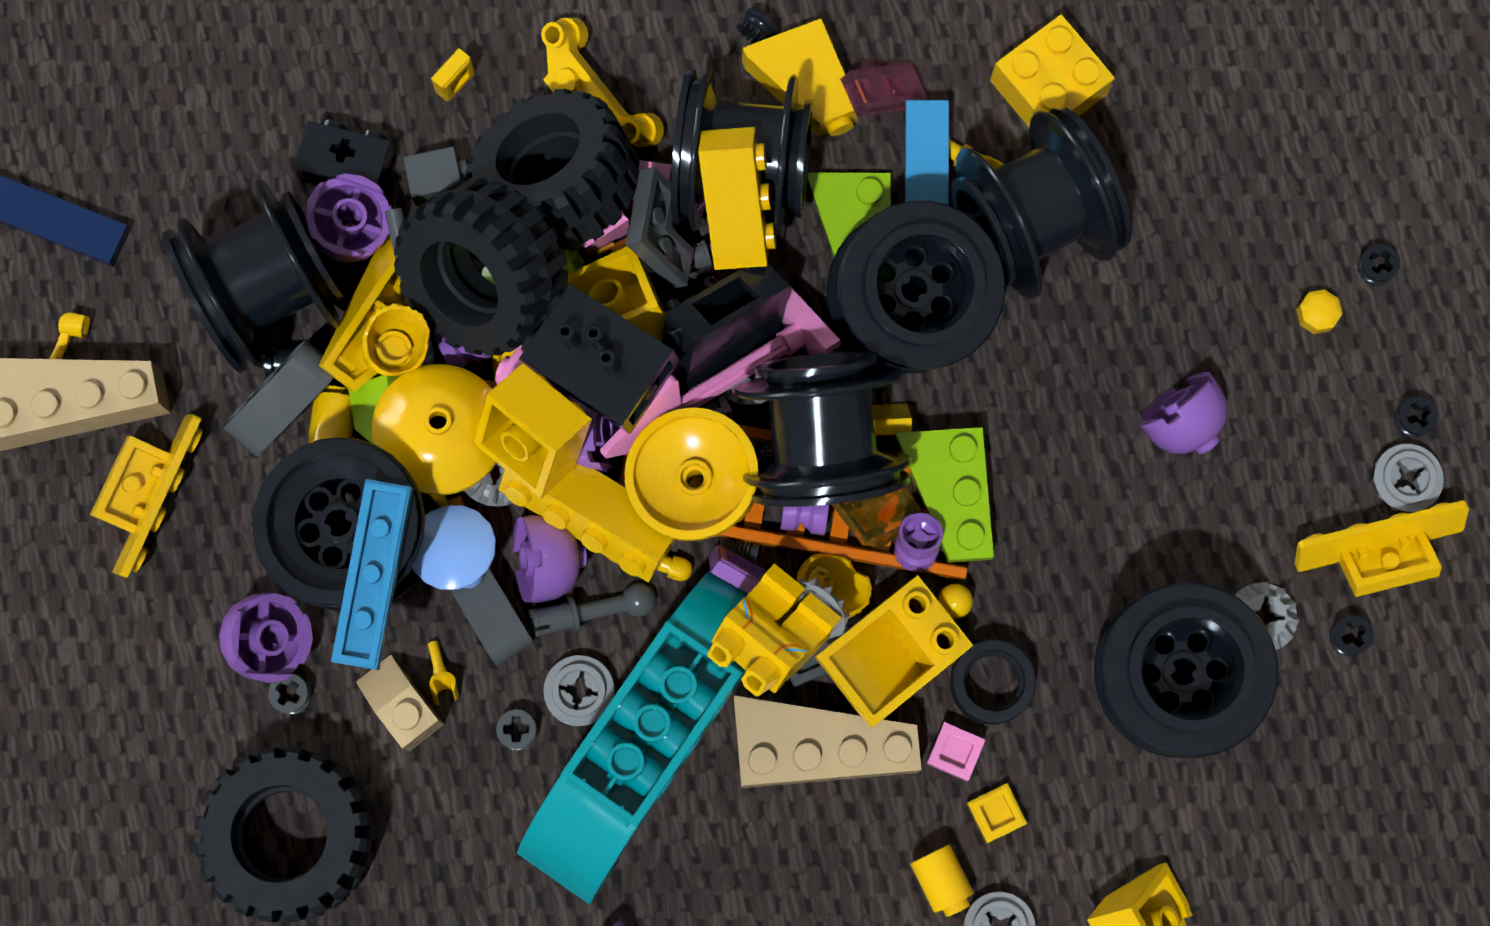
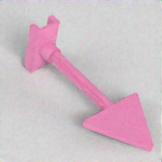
M790 287L781 323L784 329L776 333V338L693 387L681 397L679 382L673 375H670L632 433L628 434L624 430L619 429L600 449V452L605 458L628 454L640 432L649 423L663 414L682 408H698L756 373L755 367L757 365L777 360L785 354L790 356L802 348L808 354L832 352V350L841 345L840 339Z

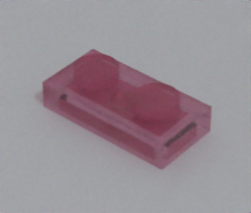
M911 62L851 70L840 79L857 117L904 110L906 100L928 99Z

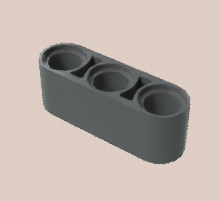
M305 339L233 412L222 426V429L255 457L258 456L334 378L318 366L324 354L310 341Z
M490 568L483 575L481 583L476 587L450 590L496 666L534 644L530 634Z

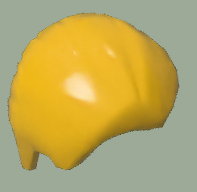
M395 303L390 306H384L377 309L366 323L361 339L364 357L369 366L379 374L384 376H401L408 371L419 368L425 360L430 342V329L423 314L417 310H412L410 306L397 305Z
M824 553L814 554L806 559L798 570L797 581L803 578L809 582L817 578L823 588L832 586V594L836 598L844 599L842 609L849 613L850 618L860 614L862 609L869 605L872 590L870 579L868 576L856 572L851 564V560L845 556Z

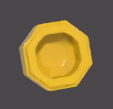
M1327 290L1309 292L1296 309L1300 326L1312 334L1329 332L1342 316L1339 298Z

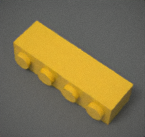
M576 464V467L541 499L508 471L504 470L498 490L505 494L512 503L524 506L537 515L542 516L546 523L559 530L567 528L588 550L601 553L611 559L631 576H638L649 583L676 542V539L666 537L649 527L634 510L629 501L626 488L595 469Z

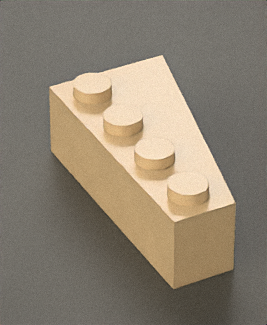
M0 358V451L171 413L164 374L151 361Z
M734 696L741 788L911 774L922 770L918 729L915 724L883 719L870 729L859 715Z

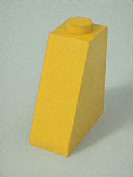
M822 19L742 48V63L745 70L783 105L785 103L789 77L792 74H796L798 78V107L804 106L805 100H813L812 131L818 137L827 133L832 137L839 136L854 127L853 123L858 121L859 106Z

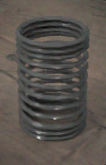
M721 536L719 545L727 549L729 547L730 551L733 548L734 553L737 548V555H739L741 549V557H743L745 550V559L749 551L747 560L756 565L760 544L753 543L752 545L751 542L748 544L747 541L744 543L743 540L740 542L739 539L737 541L733 539L732 541V538L728 540L727 537Z

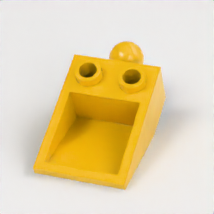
M917 575L871 610L842 636L816 655L815 658L871 729L973 646L953 620L962 618L970 612L973 605L972 594L961 584H950L940 591L937 600ZM909 603L917 613L910 610ZM937 639L939 640V642L943 645V647H944L945 649L941 648V647L937 644Z

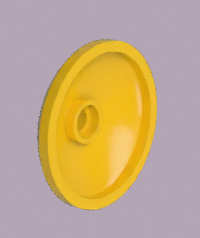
M431 364L408 371L386 388L376 405L372 419L373 444L391 453L407 468L415 480L419 492L422 494L450 495L467 490L483 480L497 463L474 444L486 395L492 388L476 374L453 365ZM434 416H442L447 421L445 426L440 429L431 427L429 422Z
M682 408L656 418L637 436L626 459L625 487L634 510L653 530L676 540L698 541L712 538L727 531L745 515L752 504V495L756 493L757 487L745 483L743 475H758L759 465L750 439L733 420L709 409ZM694 474H701L704 477L703 483L699 487L689 486V479Z

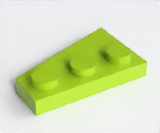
M808 172L807 183L812 192L817 212L834 258L838 248L850 233L876 213L891 206L890 173ZM882 265L880 269V278L883 282L891 281V268L887 265ZM885 296L880 297V300H890Z
M983 427L895 433L894 437L899 449L912 458L913 462L909 466L910 475L919 490L928 511L927 514L936 518L941 524L943 530L941 547L948 563L992 560L994 555Z

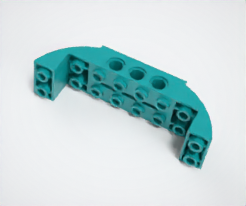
M710 570L664 624L565 766L535 815L518 848L517 854L589 905L616 868L614 864L746 672L735 661L726 668L719 667L708 658L707 653L713 644L711 641L725 616L748 595L743 590L712 574Z

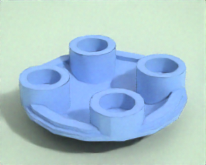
M446 505L430 511L425 516L424 540L418 558L412 567L414 572L426 584L440 590L471 589L481 583L483 575L488 571L495 557L496 539L492 526L478 511L464 505Z

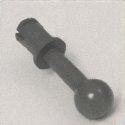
M637 582L629 585L624 590L623 595L578 605L575 604L573 597L567 598V603L530 609L529 614L530 618H532L530 621L535 638L573 628L574 632L580 631L579 622L623 612H627L634 617L647 616L654 610L657 599L652 587L645 583Z

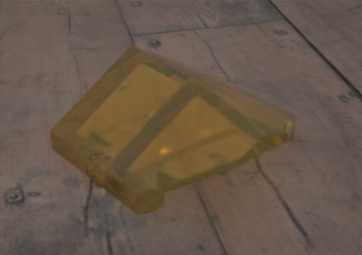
M905 487L874 498L831 504L863 546L880 548L898 537L899 527L903 519L910 514L925 513Z

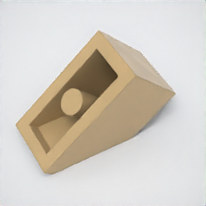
M392 655L381 662L379 670L371 669L356 681L375 714L402 749L410 752L444 725L443 721Z

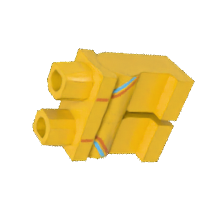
M774 563L752 591L725 616L711 641L713 644L707 655L719 667L727 668L733 661L746 670L741 679L743 686L755 696H760L767 690H771L775 694L785 681L792 677L826 644L842 617L811 592L791 614L806 588Z

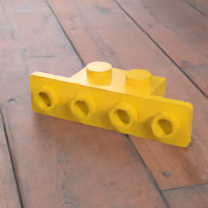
M194 414L185 415L168 452L135 437H126L90 513L95 518L130 532L112 573L128 578L131 571L136 573L140 569L147 553V548L142 547L149 531H157L164 518L166 509L161 507L166 494L168 491L173 493L183 477L184 469L179 466L186 451L192 453L199 443L202 435V429L198 428L201 417Z
M1465 500L1454 503L1443 502L1434 505L1430 509L1409 514L1398 513L1389 519L1369 524L1358 523L1345 530L1325 535L1321 533L1313 534L1297 543L1294 564L1298 572H1303L1339 563L1355 597L1439 577L1442 566L1429 540L1462 532L1465 528L1469 507Z

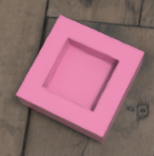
M944 722L926 764L968 782L985 739Z

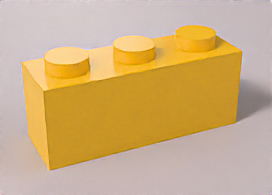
M755 127L701 131L698 154L714 269L765 267L768 263L769 249H776L774 222L767 223L765 210H771L772 207L770 184H762L760 172L767 169L765 143H757Z

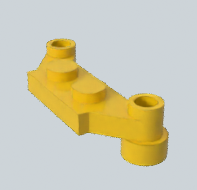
M560 18L556 22L547 23L541 33L542 40L547 47L548 74L543 80L554 93L555 89H568L572 93L578 90L600 98L613 111L634 146L643 148L657 145L664 134V126L661 119L653 113L628 115L579 53V50L586 45L588 40V30L585 23L578 18Z

